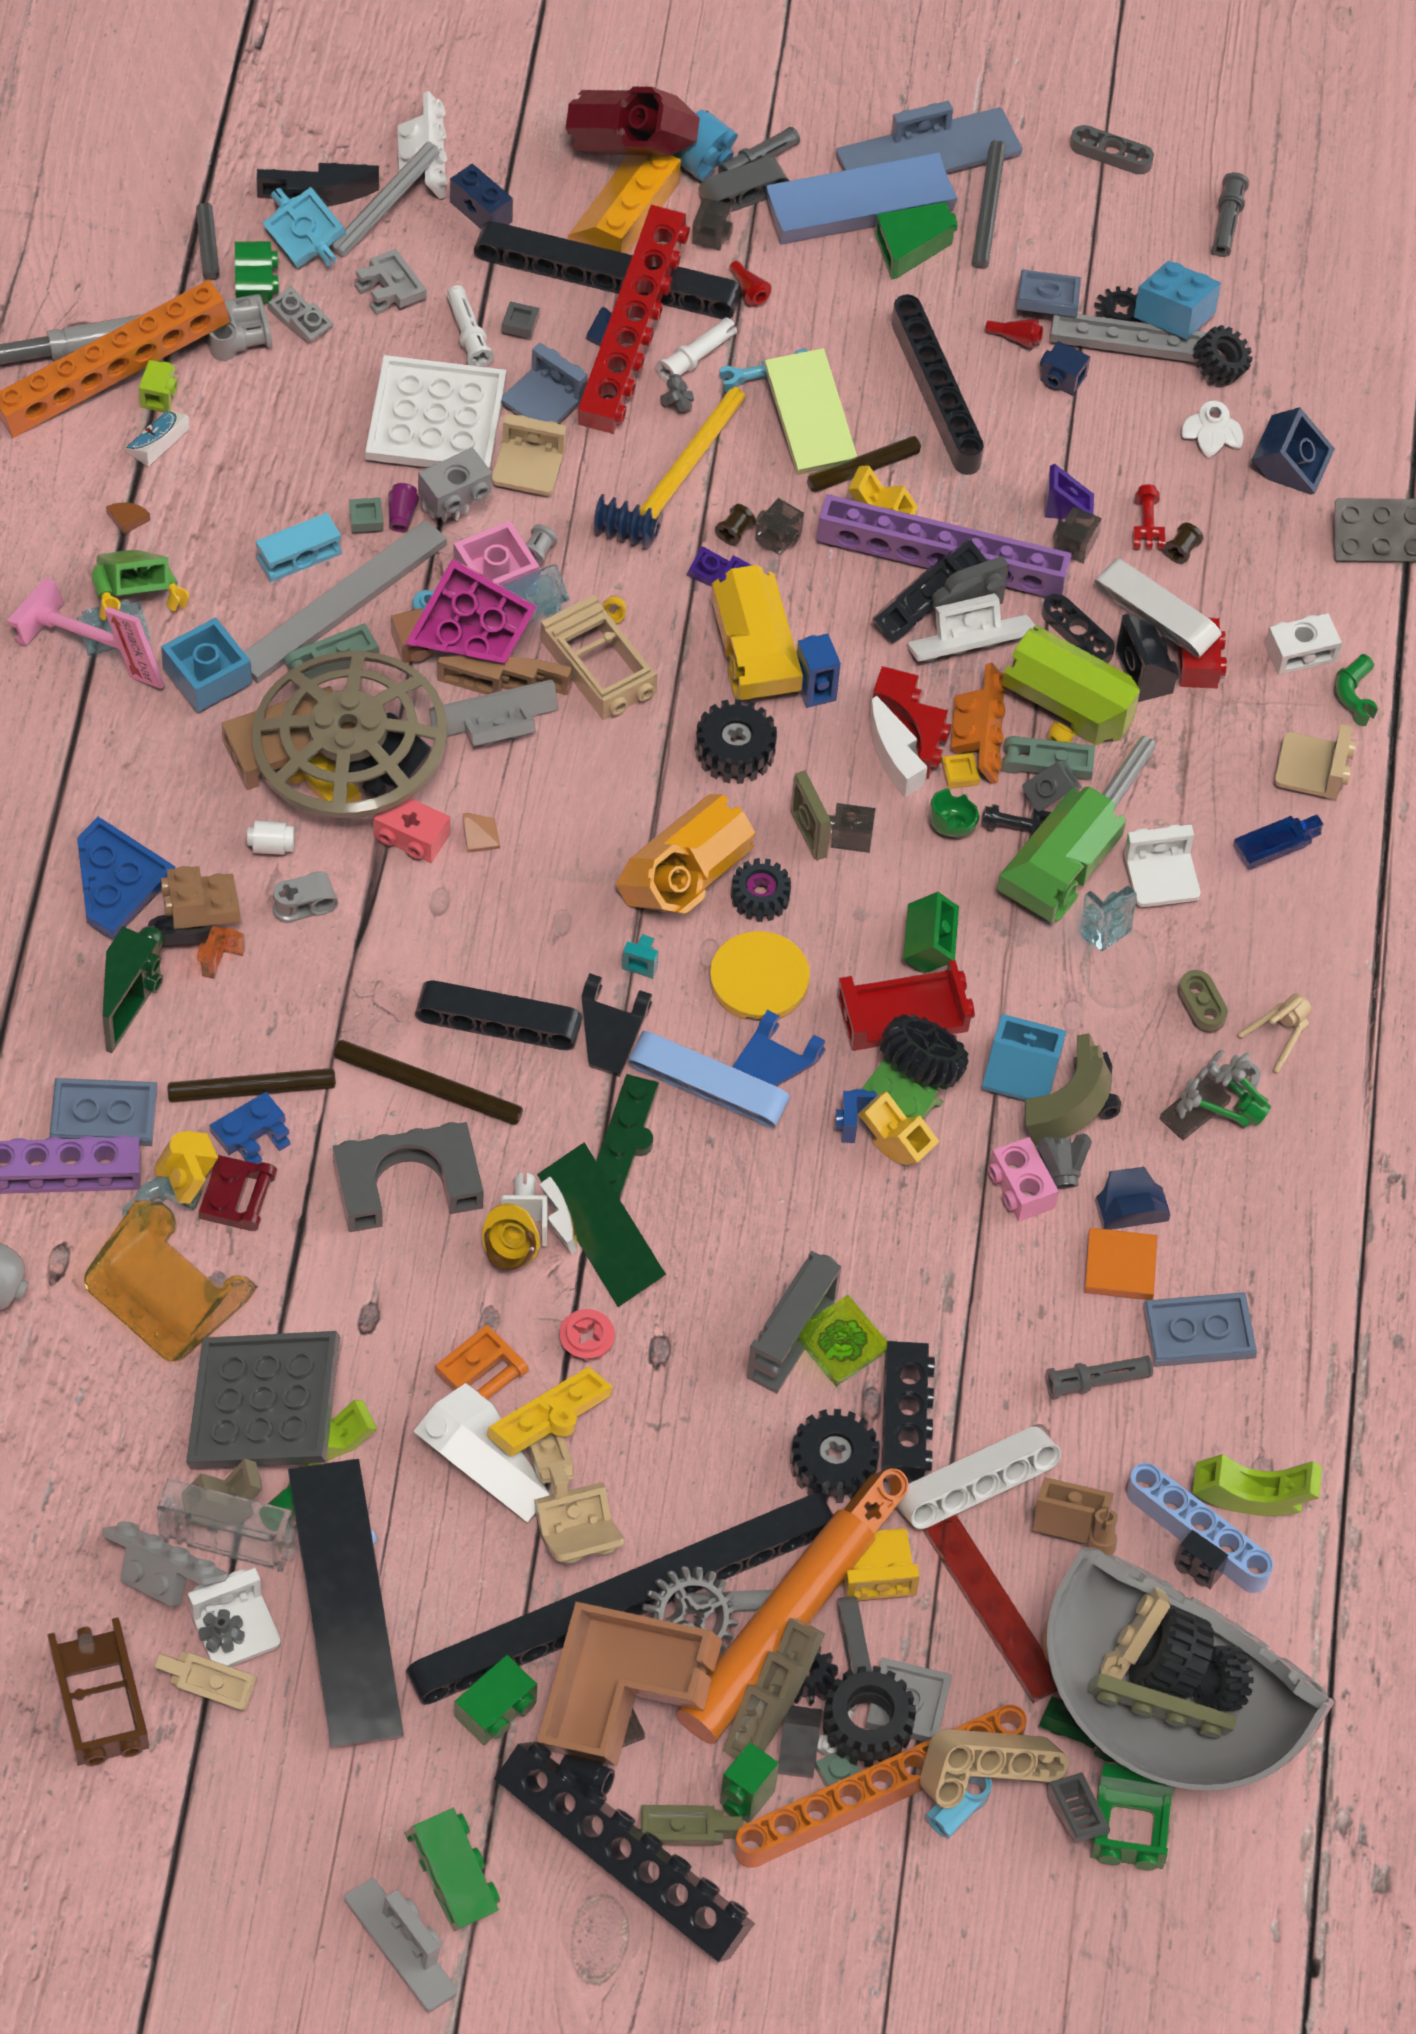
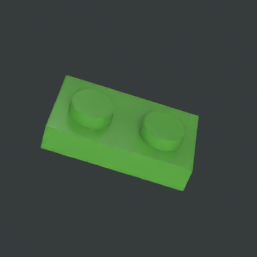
M885 1059L861 1088L867 1091H875L877 1095L887 1091L907 1118L920 1115L924 1120L935 1105L940 1107L944 1102L936 1096L939 1089H932L928 1085L922 1087L916 1081L911 1082L910 1078L901 1076L900 1071L892 1069L891 1063Z

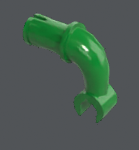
M1361 654L1347 668H1341L1337 672L1336 694L1340 702L1353 712V720L1356 724L1366 727L1369 718H1375L1378 708L1374 701L1370 699L1361 700L1355 693V689L1359 685L1358 682L1372 671L1374 667L1373 660L1368 655Z

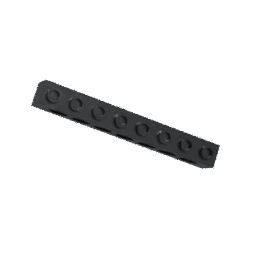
M536 1741L533 1743H519L494 1780L716 1961L721 1962L730 1959L755 1924L747 1917L748 1911L739 1903L733 1900L728 1902L718 1894L720 1889L715 1883L707 1878L702 1877L700 1879L690 1871L692 1866L685 1859L676 1854L672 1856L662 1848L663 1842L650 1832L643 1833L634 1826L635 1820L631 1815L621 1809H613L606 1803L607 1797L601 1791L592 1786L587 1788L578 1780L579 1774L566 1764L559 1765L550 1758L552 1753L544 1745ZM540 1770L547 1776V1785L544 1789L537 1783V1775ZM568 1793L575 1799V1807L572 1812L565 1806V1797ZM595 1816H598L603 1822V1830L600 1835L594 1831L592 1826ZM623 1838L627 1839L631 1845L629 1857L624 1856L620 1849ZM651 1861L655 1862L659 1867L660 1872L657 1880H654L648 1872ZM679 1884H682L688 1892V1898L685 1903L681 1902L676 1894ZM707 1907L712 1908L716 1914L714 1926L709 1925L705 1920Z

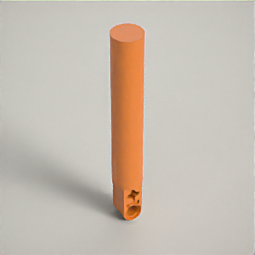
M892 1468L871 1475L843 1510L839 1509L834 1513L717 1660L715 1671L707 1673L712 1682L704 1711L682 1706L676 1712L677 1718L688 1731L704 1742L716 1743L736 1717L748 1684L757 1683L768 1652L777 1651L789 1618H798L809 1624L846 1578L847 1570H852L875 1541L874 1534L908 1491V1480L902 1471ZM883 1479H886L891 1486L890 1494H887L883 1489ZM872 1505L869 1507L868 1510H866L865 1506Z

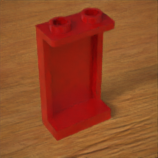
M956 960L949 961L948 968L945 971L862 985H854L852 976L839 978L837 998L852 1051L880 1047L881 1044L879 1042L889 1022H892L894 1017H900L902 1014H907L908 1016L915 1014L921 1019L926 1017L928 1021L937 1022L942 1028H947L950 1034L968 1032L970 1019L975 1017V1009L972 999L966 998L964 991L967 989L966 976L963 970H958Z

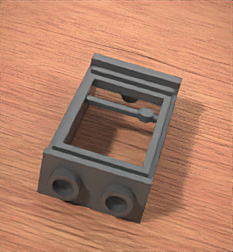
M810 1251L808 1259H806L765 1323L763 1331H760L758 1340L754 1339L750 1346L747 1379L776 1394L779 1392L837 1300L842 1266L837 1264L833 1258Z

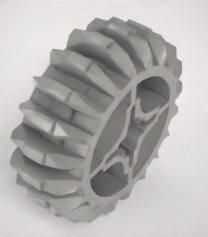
M683 1566L679 1571L680 1579L674 1571L670 1570L667 1572L669 1584L658 1578L655 1583L661 1591L657 1593L648 1590L647 1596L655 1599L653 1605L643 1604L642 1609L652 1612V1617L650 1618L664 1620L665 1606L669 1598L674 1594L675 1597L673 1598L676 1603V1609L670 1617L666 1618L667 1621L706 1629L705 1620L711 1613L715 1612L714 1609H717V1618L712 1632L720 1639L724 1637L733 1640L734 1635L726 1630L728 1625L738 1626L739 1621L729 1618V1613L738 1612L739 1607L737 1605H727V1602L732 1600L735 1594L732 1591L721 1593L727 1585L725 1580L721 1579L713 1585L716 1578L715 1572L709 1571L703 1578V1569L696 1566L691 1576L688 1567ZM691 1585L701 1586L712 1598L695 1603L691 1596L686 1594L684 1587ZM688 1607L698 1610L697 1616H693L696 1618L693 1623L683 1620V1615L687 1614L685 1610ZM723 1643L721 1644L720 1648L721 1652H723L726 1649Z

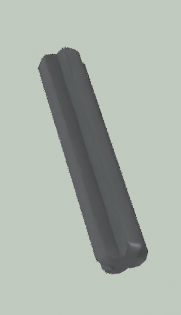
M200 203L197 205L196 210L203 277L207 280L211 278L217 279L219 277V263L213 206L210 203Z

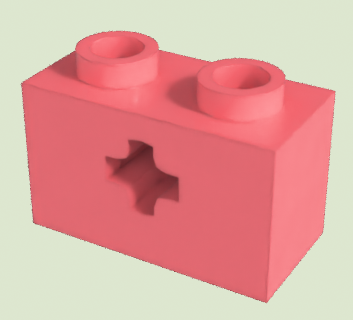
M411 798L392 809L376 814L374 817L375 838L387 846L393 845L406 851L415 859H423L429 863H432L450 836V816Z

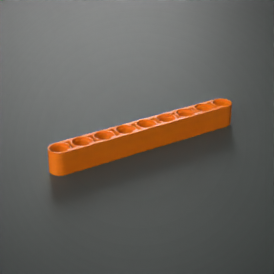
M1008 1704L954 1728V1730L1024 1735L1027 1717L1020 1707ZM1012 1723L1017 1729L1008 1731L1001 1724ZM931 1739L743 1825L738 1830L734 1851L736 1860L745 1867H758L924 1790L920 1784L921 1774L911 1775L905 1769L912 1766L920 1769L922 1772ZM882 1781L887 1783L890 1788L879 1790L873 1783ZM851 1796L858 1802L848 1805L843 1803L841 1798ZM819 1811L825 1815V1818L815 1820L808 1813ZM787 1826L793 1832L788 1835H782L776 1831V1828ZM755 1841L761 1847L756 1850H749L744 1847L743 1843Z

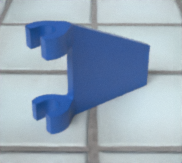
M767 1010L756 1032L732 1067L777 1087L817 1063L825 1052L823 1047L825 1040L813 1035L803 1055L791 1051L770 1039L779 1028V1023L777 1022L779 1015Z

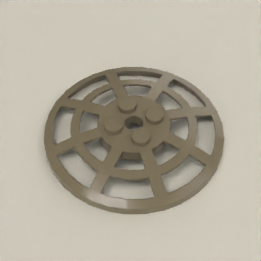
M343 651L326 654L308 660L291 669L276 681L264 695L252 725V747L256 765L270 788L286 802L303 811L333 818H359L378 814L412 798L436 773L444 757L447 745V719L444 706L437 691L430 682L412 666L396 658L365 651ZM351 661L349 669L331 671L312 680L303 674L325 664ZM364 662H376L394 667L410 675L411 678L396 683L382 674L363 670ZM348 677L346 690L328 694L319 687L320 684L330 680ZM361 678L376 681L388 689L376 696L359 691ZM290 681L299 687L288 700L282 717L263 719L269 703ZM423 686L434 705L437 727L417 723L415 708L407 694L408 692ZM306 694L318 702L310 715L292 716L296 705ZM399 698L405 709L407 721L387 718L383 706ZM347 721L357 724L351 730L340 728L341 724ZM309 727L311 742L298 752L291 740L290 728ZM280 729L282 746L290 760L275 773L264 754L261 732ZM388 731L405 733L398 748L389 756L381 747ZM415 735L435 740L426 762L413 777L408 779L397 764L409 752L415 740ZM320 752L324 756L336 760L335 772L319 768L308 761ZM370 755L378 763V765L366 770L349 772L350 762L364 759ZM300 769L315 779L334 783L333 802L307 796L293 789L286 782ZM385 773L388 774L398 787L376 798L358 802H346L348 784L369 781Z

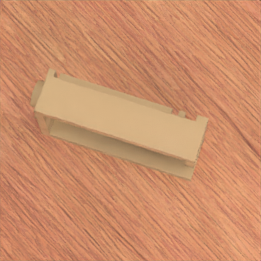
M595 594L541 621L540 641L560 665L572 667L573 683L602 720L612 715L623 713L629 706L639 701H646L657 692L658 673L653 671L600 605L599 599ZM597 626L604 637L574 652L567 641ZM605 642H610L634 674L603 689L578 656Z

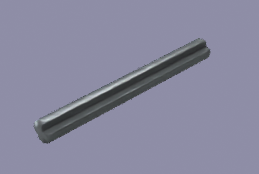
M993 140L990 142L972 261L975 267L986 268L990 260L1006 144L1003 141Z

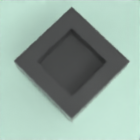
M510 301L502 322V332L531 339L539 318L540 308Z

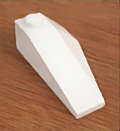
M465 1383L435 1403L413 1432L527 1523H530L537 1514L534 1499L549 1496L550 1494L544 1484L538 1479L536 1471L522 1451L510 1457L487 1437L488 1427L500 1420L501 1417L492 1403Z

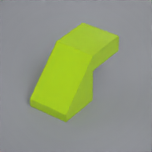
M353 1400L331 1420L326 1461L355 1450L377 1430L363 1400ZM307 1463L303 1464V1466L318 1465L321 1463Z

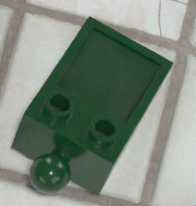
M122 926L106 951L102 1017L107 1052L113 1053L152 992L156 993L162 984L163 975L160 968L162 958L159 956V949L163 945L164 937L162 932L154 926H146L139 933Z

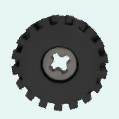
M735 699V704L729 705L728 700L721 701L720 708L716 704L710 706L709 713L704 711L701 715V722L698 721L696 730L695 751L697 761H702L701 768L705 772L711 769V777L716 780L719 775L724 776L723 782L730 783L731 778H736L737 784H742L745 777H749L750 781H754L757 779L758 772L763 776L767 772L768 766H772L776 753L777 727L774 726L772 716L766 717L767 710L763 707H760L757 711L754 702L749 701L747 706L742 705V699ZM742 736V740L738 739L735 743L731 741V737Z
M826 1409L819 1411L818 1419H815L813 1414L806 1418L805 1425L801 1423L798 1426L792 1441L790 1455L791 1473L793 1477L798 1476L797 1485L801 1489L807 1485V1495L821 1493L827 1503L829 1497H835L836 1503H843L845 1495H848L851 1501L866 1480L876 1473L879 1462L880 1444L879 1441H875V1430L872 1428L867 1431L868 1422L864 1418L859 1422L855 1421L856 1413L849 1411L847 1417L842 1416V1409H834L833 1415H828ZM835 1448L837 1452L843 1451L841 1452V1459L836 1460L833 1455L827 1456L830 1449Z

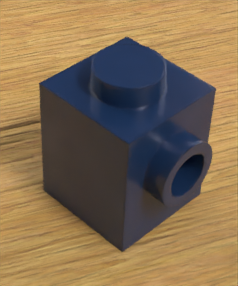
M1058 341L1051 351L1047 350L1042 356L1039 365L1042 368L1041 381L1052 388L1059 389L1073 396L1087 377L1091 356Z

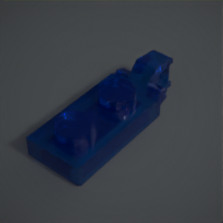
M1318 814L1302 821L1299 818L1289 816L1234 839L1233 846L1248 870H1251L1305 848L1312 843L1313 838L1322 834L1321 831L1324 824Z

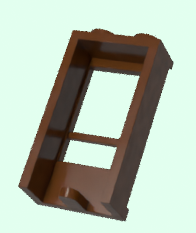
M119 1617L112 1619L113 1631L93 1636L90 1627H82L77 1630V1640L57 1644L55 1632L47 1634L78 1766L84 1764L96 1766L104 1763L108 1758L121 1755L123 1757H133L140 1754L143 1750L149 1749L148 1734ZM116 1665L120 1666L122 1681L85 1690L78 1688L70 1693L66 1677ZM125 1687L135 1730L82 1743L71 1699L81 1701L88 1695Z

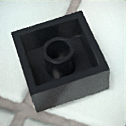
M1192 1529L1179 1545L1174 1564L1182 1573L1192 1576L1199 1585L1211 1589L1222 1576L1229 1555Z

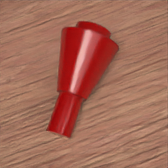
M738 260L733 261L729 268L737 277L738 283L742 287L745 302L749 306H758L766 302L772 291L771 284L746 270Z
M1038 319L1009 321L1006 323L987 320L985 332L1004 335L1008 339L1033 349L1035 344H1040L1042 340L1043 326L1039 325Z

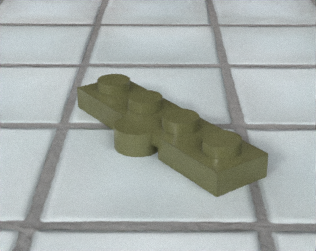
M1102 1673L1091 1678L1087 1692L1098 1696L1097 1701L1112 1706L1122 1703L1131 1706V1711L1138 1715L1166 1719V1723L1177 1727H1186L1187 1724L1200 1728L1199 1732L1213 1738H1220L1221 1735L1224 1736L1233 1731L1237 1719L1235 1715Z

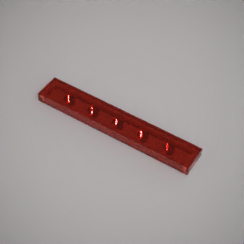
M955 1514L928 1528H924L923 1533L1032 1704L1057 1692L1058 1689L1051 1667L1045 1658L1042 1647L958 1516Z

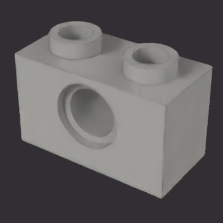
M471 447L418 472V492L437 518L447 513H454L462 506L475 500H481L489 493H492V472L475 449Z

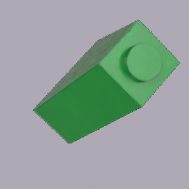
M947 202L877 214L875 236L891 279L902 276L952 245L954 231H957L958 224L956 215L950 213Z

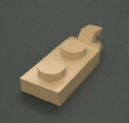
M550 1433L528 1446L527 1449L538 1479H540L542 1484L550 1483V1489L554 1498L569 1495L568 1484L569 1480L573 1479V1461L564 1437Z
M1155 1586L1150 1595L1145 1594L1141 1598L1136 1609L1138 1615L1131 1625H1125L1120 1632L1117 1640L1119 1645L1115 1647V1651L1105 1654L1099 1668L1100 1673L1122 1680L1130 1665H1135L1171 1607L1165 1591Z
M183 1651L180 1652L178 1659L165 1654H159L154 1667L173 1674L170 1683L175 1684L177 1688L243 1711L247 1710L258 1679L256 1675L191 1652L186 1653Z

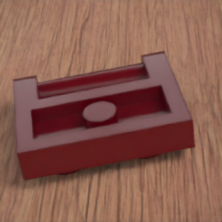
M218 1155L199 1209V1219L248 1231L258 1230L261 1221L259 1214L269 1184L275 1179L277 1168L265 1162L256 1164ZM248 1178L256 1179L246 1212H237Z

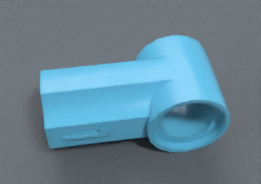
M969 1777L968 1784L974 1783L983 1789V1793L979 1795H972L966 1790L962 1801L952 1808H943L936 1804L925 1816L931 1828L940 1836L949 1839L976 1810L986 1805L992 1787L991 1777Z

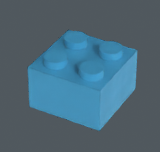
M1167 261L1139 286L1134 318L1188 339L1216 313L1221 282L1210 278L1206 274L1185 268L1180 263Z
M216 617L161 646L163 670L197 713L252 684L250 659Z

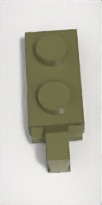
M641 1805V1831L643 1833H652L663 1842V1845L723 1844V1839H736L738 1830L743 1826L742 1816H724V1811L715 1809V1806Z

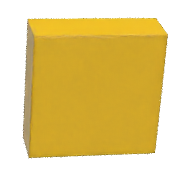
M974 753L942 756L941 765L947 788L954 789L979 785L980 776Z

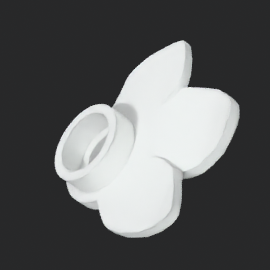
M1208 401L1202 405L1199 413L1186 419L1182 427V438L1197 439L1202 453L1209 459L1220 451L1224 443L1231 448L1240 449L1243 443V432L1240 424L1230 418L1229 410L1225 404L1219 401ZM1209 412H1218L1220 417L1213 418L1210 416Z

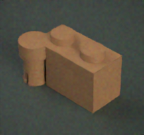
M1044 1477L1037 1498L1033 1531L1088 1544V1547L1099 1549L1110 1556L1115 1552L1117 1543L1115 1527L1118 1516L1116 1512L1111 1510L1114 1493Z

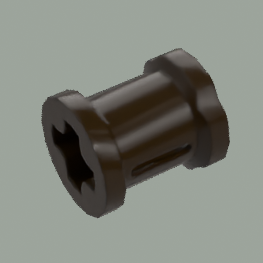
M742 504L733 505L730 509V515L725 521H720L715 526L716 534L723 542L729 545H737L741 540V534L746 528L754 525L756 518L746 506Z
M1184 522L1177 528V534L1173 540L1167 541L1163 549L1170 560L1183 564L1189 560L1190 552L1194 547L1199 546L1203 542L1204 537L1198 527Z

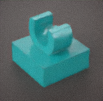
M642 934L638 944L627 941L623 950L622 969L653 979L658 968L659 951L654 950V947H652L655 938Z

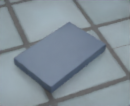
M55 1078L49 1137L79 1139L84 1136L114 1138L118 1135L139 1137L140 1146H152L158 1089L157 1082Z
M1246 1292L1145 1300L1143 1303L1154 1367L1254 1359L1257 1356Z

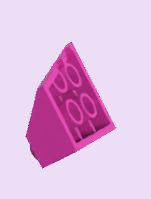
M452 559L405 644L506 663L538 606L463 563Z

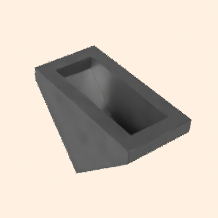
M791 1706L784 1717L778 1774L813 1779L822 1709Z

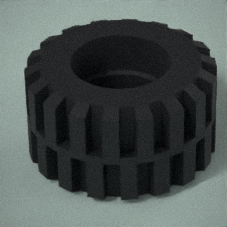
M1171 1605L1135 1665H1130V1682L1184 1700L1189 1698L1202 1681L1211 1660L1214 1646V1630L1211 1627L1210 1621Z
M861 1666L857 1668V1674H853L851 1670L843 1673V1680L841 1681L837 1678L832 1684V1691L829 1690L826 1696L823 1731L824 1735H828L827 1743L831 1748L837 1747L836 1754L843 1759L846 1755L850 1756L849 1763L857 1765L858 1760L865 1761V1767H871L874 1761L878 1760L880 1763L889 1759V1756L893 1757L901 1753L902 1748L906 1749L913 1732L916 1705H913L914 1696L912 1691L906 1692L907 1683L903 1679L898 1682L895 1681L896 1673L888 1670L886 1675L880 1673L881 1667L873 1666V1671H866V1666ZM873 1703L882 1707L887 1712L890 1722L877 1730H865L851 1721L848 1712L858 1704Z

